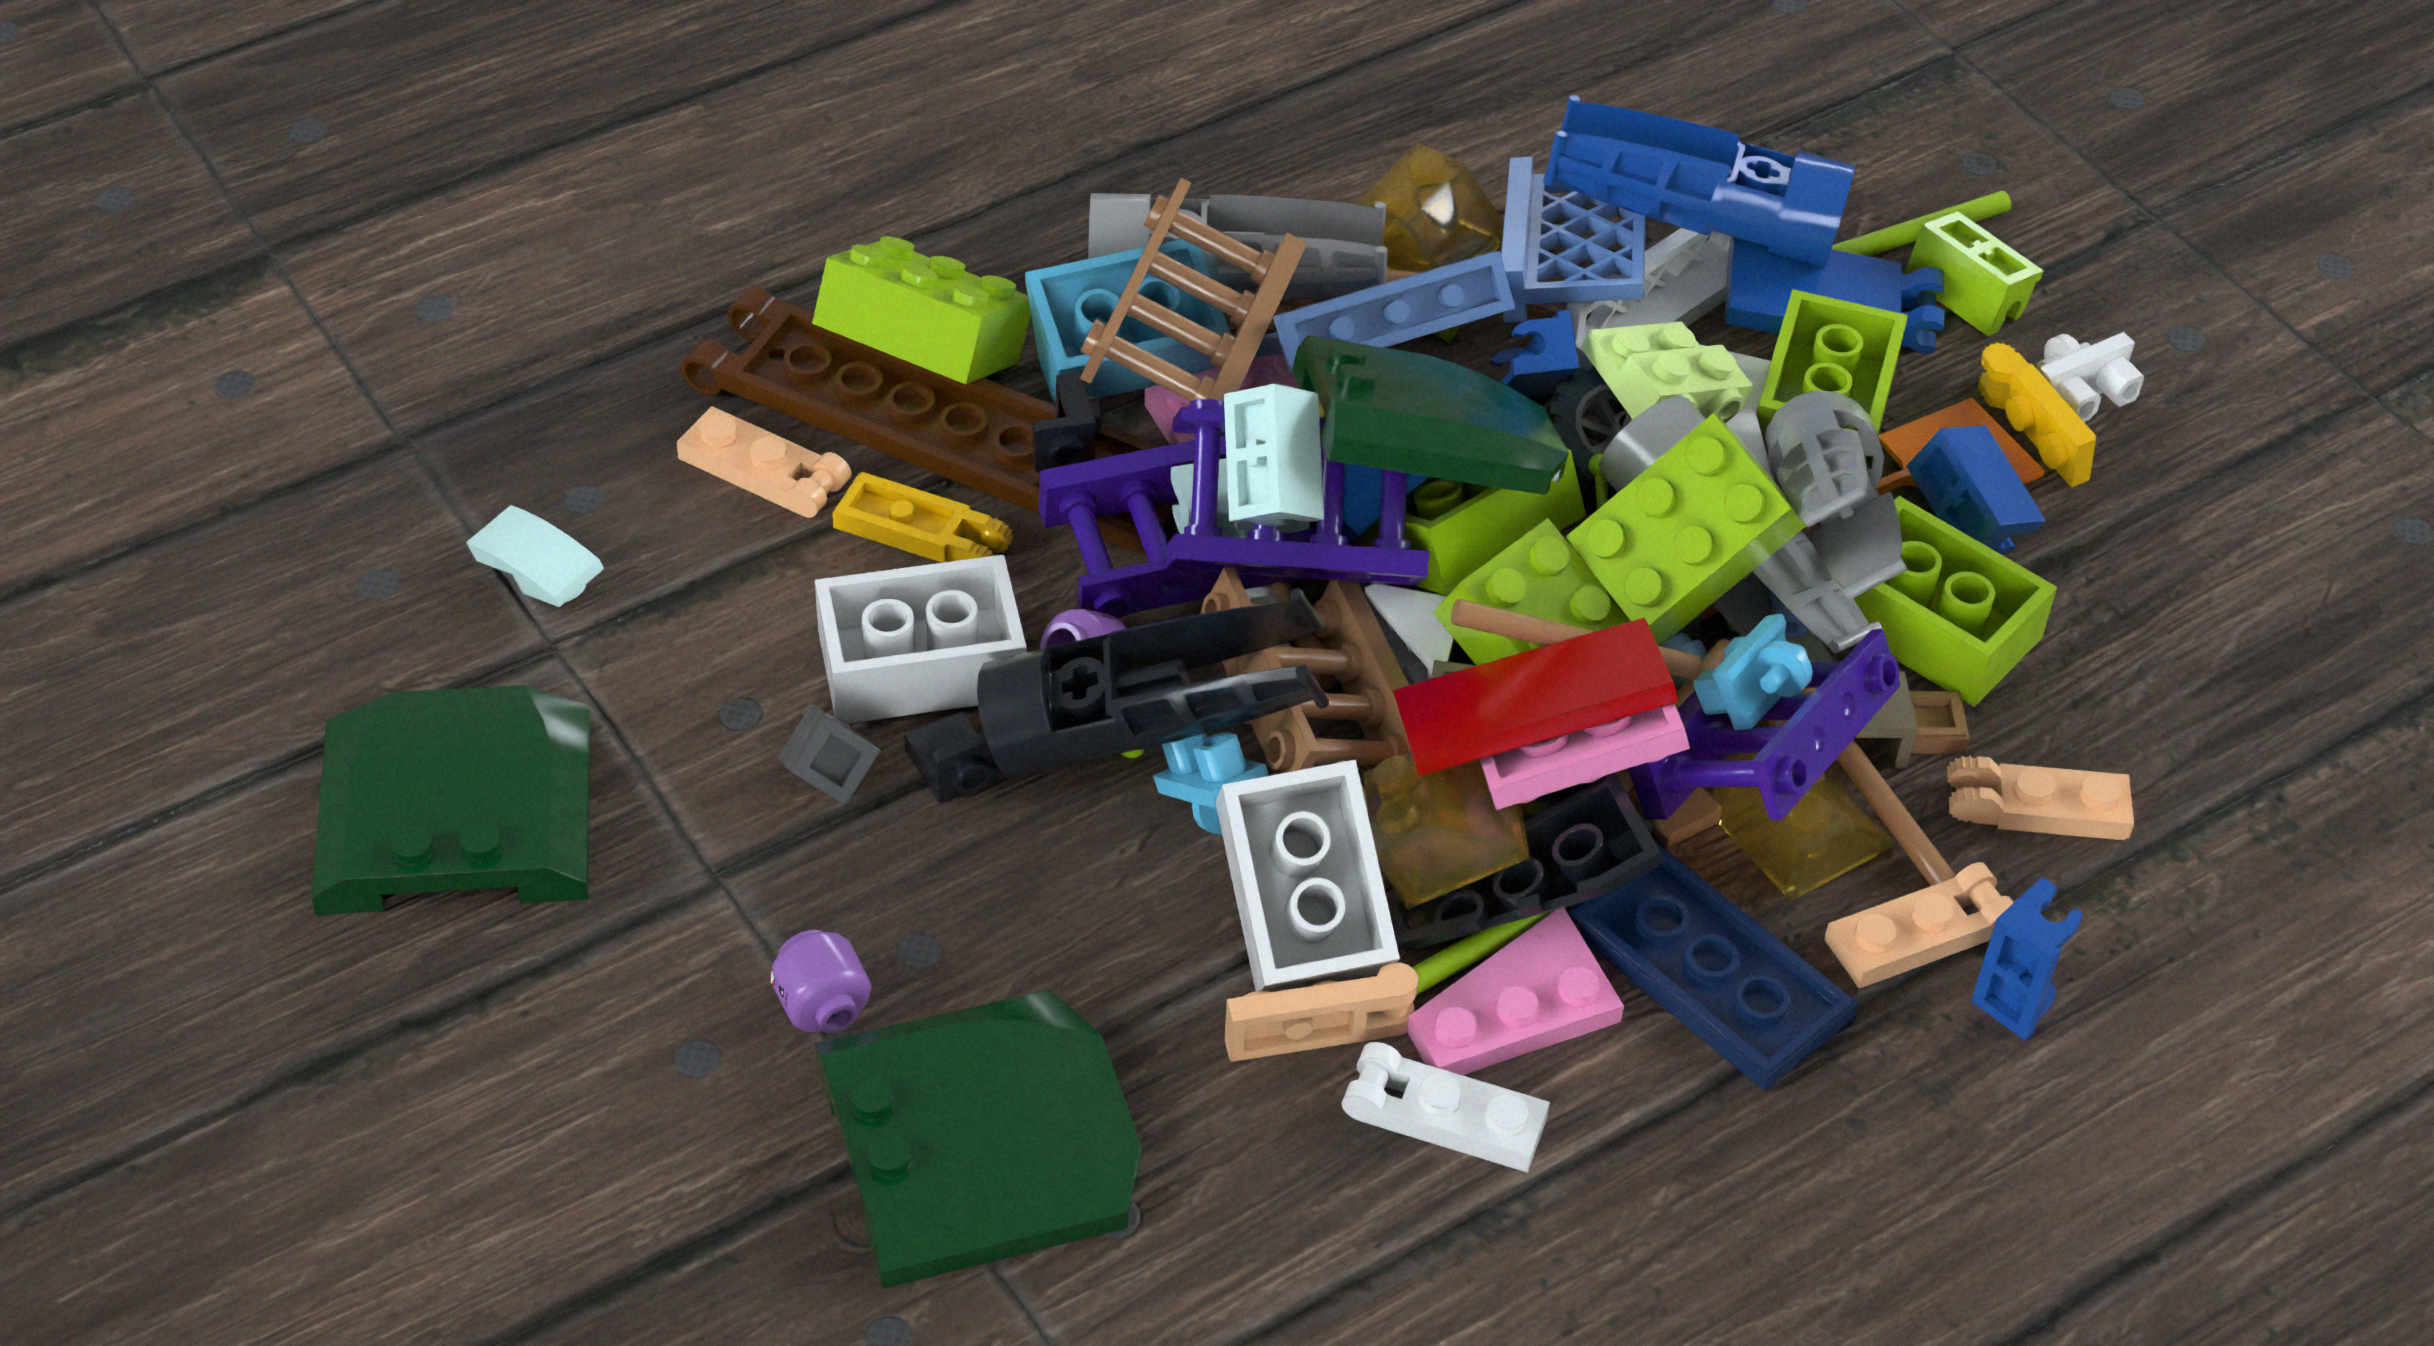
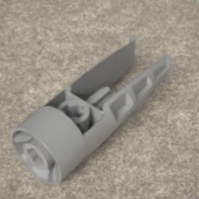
M1091 193L1088 259L1146 247L1153 230L1143 225L1157 198H1151V194ZM1210 195V199H1183L1178 209L1261 253L1265 248L1275 253L1286 232L1307 242L1306 248L1281 301L1333 299L1386 283L1387 248L1384 247L1386 204L1384 202H1376L1374 208L1357 204L1244 195ZM1167 231L1162 243L1181 240V238ZM1200 248L1211 279L1240 294H1243L1245 289L1255 294L1258 284L1249 280L1251 274Z
M1812 391L1792 398L1776 411L1766 429L1764 445L1768 456V467L1771 475H1773L1774 482L1786 495L1800 520L1807 527L1820 522L1822 527L1810 533L1812 542L1828 573L1836 583L1843 587L1847 599L1850 600L1908 570L1902 558L1900 559L1902 535L1892 493L1888 492L1879 497L1876 489L1882 476L1884 454L1871 417L1857 401L1841 393L1830 391Z
M1683 396L1667 398L1649 407L1631 420L1611 441L1599 463L1601 474L1618 493L1706 418L1688 398ZM1802 530L1712 604L1742 637H1746L1766 616L1772 615L1771 590L1809 629L1808 633L1804 636H1785V638L1791 644H1798L1804 647L1810 662L1834 661L1823 643L1832 652L1838 653L1860 643L1872 629H1882V625L1877 621L1869 624L1853 598L1847 599L1843 587L1836 583L1828 573L1816 548Z

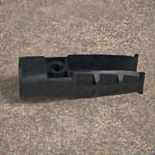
M1296 588L1290 593L1293 601L1244 606L1180 617L985 662L979 671L977 685L979 714L984 736L992 757L1001 772L1009 778H1014L1134 750H1142L1182 738L1198 736L1264 717L1311 700L1315 702L1318 708L1324 709L1329 705V699L1306 665L1243 673L1190 683L1186 675L1187 670L1265 650L1313 633H1318L1323 629V623L1303 591Z

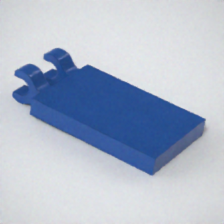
M1732 237L1728 253L1724 324L1779 334L1791 292L1794 289L1906 314L1908 318L1901 346L1909 347L1919 353H1934L1936 349V332L1923 329L1943 331L1944 310L1936 307V294L1924 291L1943 292L1944 272L1940 269L1924 267L1910 274H1902L1901 262L1832 249L1825 268H1820L1767 253L1768 246ZM1901 307L1909 308L1912 311L1906 313L1901 312Z

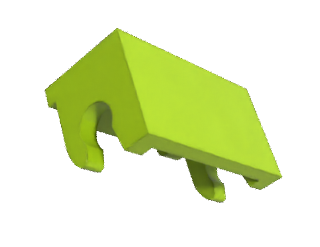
M1957 211L1922 225L1904 274H1910L1924 267H1933L1943 271V292H1934L1932 290H1925V292L1936 294L1937 301L1986 336H1991L1998 333L2005 320V315L2014 321L2018 320L2027 306L2036 282L2041 279L2044 271Z

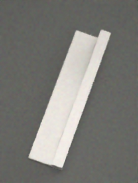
M1680 228L1645 251L1644 299L1567 302L1566 310H1570L1579 367H1583L1587 371L1593 365L1580 348L1590 330L1681 321L1687 327L1726 301L1728 253L1731 236L1712 231L1710 239L1705 242L1709 235ZM1613 273L1605 279H1621L1626 277ZM1590 312H1592V314L1590 315V317L1586 320L1587 314H1589Z

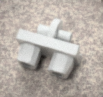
M2124 332L2093 345L2087 342L2079 344L2070 335L2060 334L2047 341L2044 348L2045 359L2037 364V369L2084 422L2090 420L2097 413L2102 398L2100 394L2104 393L2112 402L2121 407L2137 399L2144 380V376L2129 361L2135 342Z

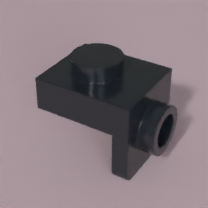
M1080 372L1056 375L1055 419L1038 421L1033 424V465L1037 473H1040L1041 470L1095 460V431H1101L1102 428L1101 410L1097 396H1087L1083 381L1079 379L1081 376Z

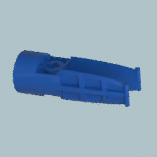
M1570 95L1561 131H1556L1543 183L1547 186H1553L1557 182L1578 193L1640 215H1645V217L1703 235L1710 236L1711 232L1714 231L1768 246L1767 253L1825 268L1846 204L1855 166L1797 150L1796 156L1738 141L1740 135L1627 108L1580 102V97Z

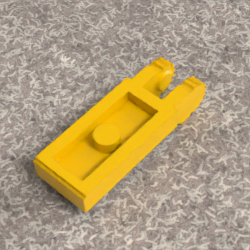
M1998 342L1996 344L1990 343V346H1985V350L1982 351L1981 366H1984L1983 370L1987 371L1985 373L1982 372L1981 377L1979 376L1978 391L1981 392L1980 396H1984V400L1990 407L2005 409L2007 418L2013 428L2020 432L2023 431L2038 448L2043 462L2050 469H2056L2071 488L2089 481L2097 436L2032 363L2029 364L2019 352H2015V348H2011L2010 344L2006 345L2004 342L2002 344Z
M865 472L857 475L832 513L833 528L941 563L995 556L992 552L997 554L999 552L1003 553L1005 549H1008L1014 537L1011 534L1012 530L1008 528L1009 525L1004 524V521H999L997 518L992 519L989 515L973 511L969 505Z

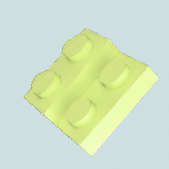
M1682 321L1593 329L1588 332L1580 347L1632 420L1649 407L1667 398L1683 396L1688 398L1706 419L1714 413L1723 422H1727L1743 409L1745 399L1753 388L1752 383L1737 365L1735 358L1723 345L1701 347L1696 341L1694 334Z

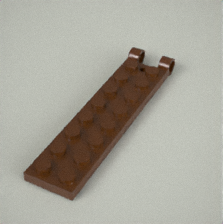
M759 287L747 288L728 309L727 316L732 328L743 338L753 341L742 355L730 352L718 342L702 340L681 363V373L686 382L702 394L716 395L723 389L1040 514L1038 510L1040 473L1035 471L1033 465V424L1038 421L1055 419V405L985 378L965 385L812 324L813 312L779 300L768 291ZM781 357L782 360H772V358ZM1102 424L1101 431H1095V460L1161 447ZM1178 501L1155 506L1165 535L1168 534L1175 524L1172 505H1179ZM1130 512L1095 518L1103 540L1147 557Z

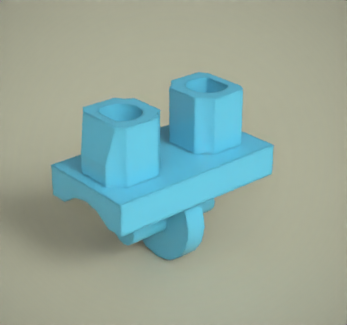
M1783 614L1768 615L1746 637L1734 638L1724 649L1723 662L1716 669L1704 670L1694 680V689L1704 713L1707 715L1728 713L1735 731L1752 729L1781 696L1792 697L1798 695L1810 683L1813 674L1811 662L1807 657L1804 647L1786 641V621Z
M1222 732L1209 737L1205 733L1162 744L1169 768L1153 775L1159 794L1191 802L1193 817L1198 826L1206 832L1222 835L1215 803L1221 786L1223 784L1269 776L1266 764L1244 759L1236 734Z

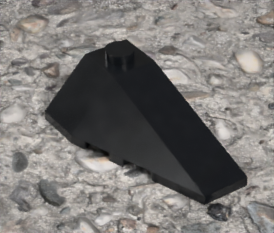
M1612 773L1387 898L1394 933L1404 952L1608 896L1662 866L1666 861L1616 773Z

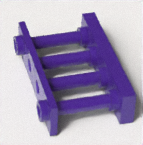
M1214 399L1193 400L1190 402V407H1181L1174 417L1172 432L1195 434L1191 525L1184 527V534L1176 533L1167 544L1166 569L1221 573L1223 567L1235 568L1237 574L1404 586H1416L1428 577L1429 551L1410 550L1411 542L1404 540L1407 473L1382 469L1379 539L1373 540L1372 547L1348 545V537L1342 535L1345 463L1328 461L1320 441L1324 520L1317 521V534L1310 536V543L1285 541L1286 533L1279 531L1280 526L1254 524V530L1247 532V538L1222 537L1223 529L1217 527L1216 524L1220 436H1226L1224 401ZM1319 417L1320 430L1324 417Z
M1220 436L1219 459H1225L1226 436ZM1195 440L1040 471L1038 510L1044 527L1049 528L1071 524L1089 575L1079 576L1077 609L1105 613L1120 619L1127 614L1203 599L1211 593L1220 573L1166 569L1168 540L1155 509L1157 505L1178 501L1171 482V467L1194 463ZM1130 512L1149 562L1114 569L1095 518ZM1317 527L1287 533L1285 541L1310 543V536L1317 534ZM1238 574L1244 589L1270 585L1280 581L1283 583H1294L1302 580L1301 578Z
M1872 629L1843 661L1811 662L1813 674L1810 683L1805 688L1818 689L1810 694H1798L1792 697L1781 696L1759 720H1788L1784 726L1753 727L1752 729L1735 731L1728 713L1713 715L1704 713L1696 691H1694L1677 709L1686 731L1690 749L1668 755L1656 762L1643 763L1628 768L1645 819L1668 820L1697 787H1759L1769 819L1782 820L1901 686L1898 663L1890 652L1884 630ZM1758 753L1753 760H1723L1728 754Z

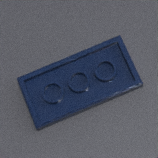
M1657 844L1659 851L1666 861L1665 864L1608 896L1579 903L1567 913L1589 947L1766 1091L1854 1019L1859 1003L1660 844Z

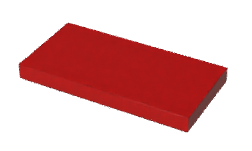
M1645 617L1393 690L1418 776L1671 705L1678 701L1674 681Z

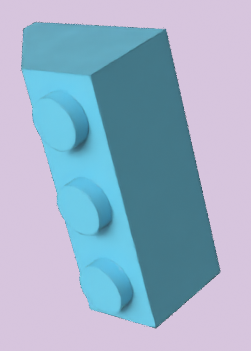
M1183 239L1160 245L1159 252L1210 278L1199 247ZM1145 247L1025 272L1038 359L1055 406L1056 375L1074 372L1082 374L1090 356L1082 353L1080 349L1096 318L1106 324L1108 323ZM1146 273L1137 293L1220 336H1223L1225 331L1230 333L1223 311ZM1125 315L1116 333V336L1191 374L1216 368L1209 364L1210 357L1128 315ZM1106 357L1103 358L1091 384L1083 381L1087 396L1096 395L1098 399L1158 385Z

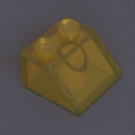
M1417 143L1357 201V205L1374 208L1376 202H1384L1386 204L1384 247L1387 248V270L1425 272L1494 252L1502 244L1504 222L1466 164L1420 143Z
M1410 752L1403 756L1387 758L1375 768L1363 772L1368 818L1378 863L1407 909L1530 858L1521 803L1496 810L1479 760L1418 776L1413 756Z
M1740 753L1729 760H1753L1758 753ZM1827 770L1782 820L1769 819L1759 787H1715L1713 799L1722 807L1718 824L1790 901L1803 896L1893 848L1895 839Z

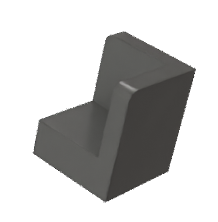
M812 703L780 752L778 759L791 773L846 805L881 749L865 735Z

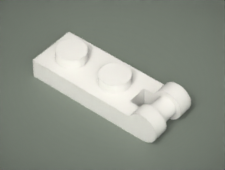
M1370 1042L1364 1046L1356 1065L1357 1071L1360 1073L1359 1079L1349 1083L1341 1103L1343 1110L1349 1116L1364 1123L1528 1173L1547 1120L1550 1102L1403 1058L1396 1049L1385 1043ZM1388 1087L1404 1092L1402 1099L1387 1095L1384 1088Z

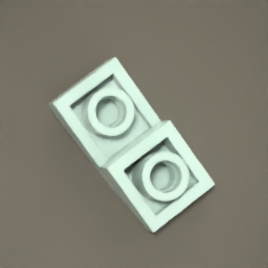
M510 505L466 542L477 562L512 574L523 594L557 607L579 596L584 591L586 584L604 569L602 563L595 555L569 535L545 520L513 505Z

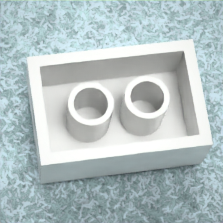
M1004 555L815 580L818 632L834 715L845 724L977 706L978 674L983 663L1027 653Z
M1356 760L1228 783L1221 786L1215 803L1256 991L1276 992L1309 987L1321 981L1341 982L1377 975L1384 965L1399 961L1400 957Z

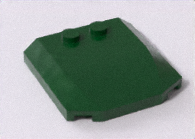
M1307 335L1297 347L1292 371L1299 389L1318 393L1319 401L1325 413L1320 430V441L1328 461L1546 495L1549 492L1552 481L1558 482L1563 476L1569 452L1543 407L1502 381L1493 380L1458 364L1425 354Z
M526 685L392 692L327 719L312 887V902L315 915L382 912L385 908L384 894L518 887L520 903L588 900L592 732L589 705Z
M1050 989L814 1043L817 1066L831 1114L836 1116L864 1211L865 1230L882 1288L1128 1228L1130 1205L1141 1166L1142 1146L1102 1035Z

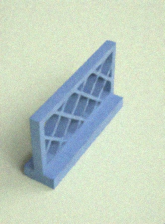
M1533 157L1510 158L1501 257L1515 309L1503 312V322L1527 321L1528 304L1644 299L1645 215L1596 200L1557 182L1553 186H1547L1543 183L1545 173L1534 174ZM1551 193H1569V194H1567V195H1565V196L1559 198V197H1557V196L1552 195ZM1589 202L1598 205L1588 211L1581 208V206ZM1616 215L1626 218L1616 224L1609 221L1610 218ZM1559 218L1568 220V222L1560 226L1551 223ZM1588 230L1596 233V235L1588 239L1578 236ZM1616 243L1624 246L1623 249L1615 253L1607 249ZM1558 246L1567 249L1558 255L1548 252ZM1586 259L1595 263L1585 269L1577 266V264ZM1613 273L1626 277L1621 279H1605ZM1556 275L1565 279L1563 281L1545 282Z
M1500 251L1489 252L1275 315L1273 318L1277 331L1264 335L1255 357L1284 354L1288 372L1293 374L1292 368L1297 347L1307 335L1384 348L1515 309Z

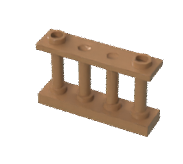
M1180 178L1170 199L1161 194L1158 195L1143 225L1153 230V233L1108 323L1106 324L1096 318L1080 349L1082 353L1090 356V359L1079 379L1091 384L1103 358L1106 357L1190 401L1198 399L1224 401V394L1239 391L1306 248L1307 242L1286 232L1275 253L1266 248L1261 253L1178 210L1191 185V182ZM1167 231L1251 274L1249 280L1258 284L1255 294L1246 289L1243 294H1240L1159 252L1158 249ZM1146 273L1231 315L1229 322L1239 326L1235 336L1226 331L1223 336H1220L1137 293ZM1125 315L1210 357L1209 364L1218 368L1215 378L1205 374L1200 379L1116 336Z
M1223 567L1211 593L1203 601L1200 614L1268 603L1250 602L1235 568ZM1330 580L1321 599L1315 606L1311 605L1323 623V629L1314 634L1320 638L1325 649L1275 646L1222 661L1228 676L1306 665L1312 674L1335 675L1345 693H1325L1329 699V705L1324 709L1318 708L1315 702L1311 700L1264 717L1249 720L1265 754L1266 763L1272 769L1274 775L1308 769L1314 765H1329L1342 760H1356L1357 766L1379 767L1384 773L1397 801H1420L1436 772L1418 776L1393 694L1394 689L1408 686L1409 683L1358 582ZM1306 718L1355 720L1361 726L1367 740L1315 738Z

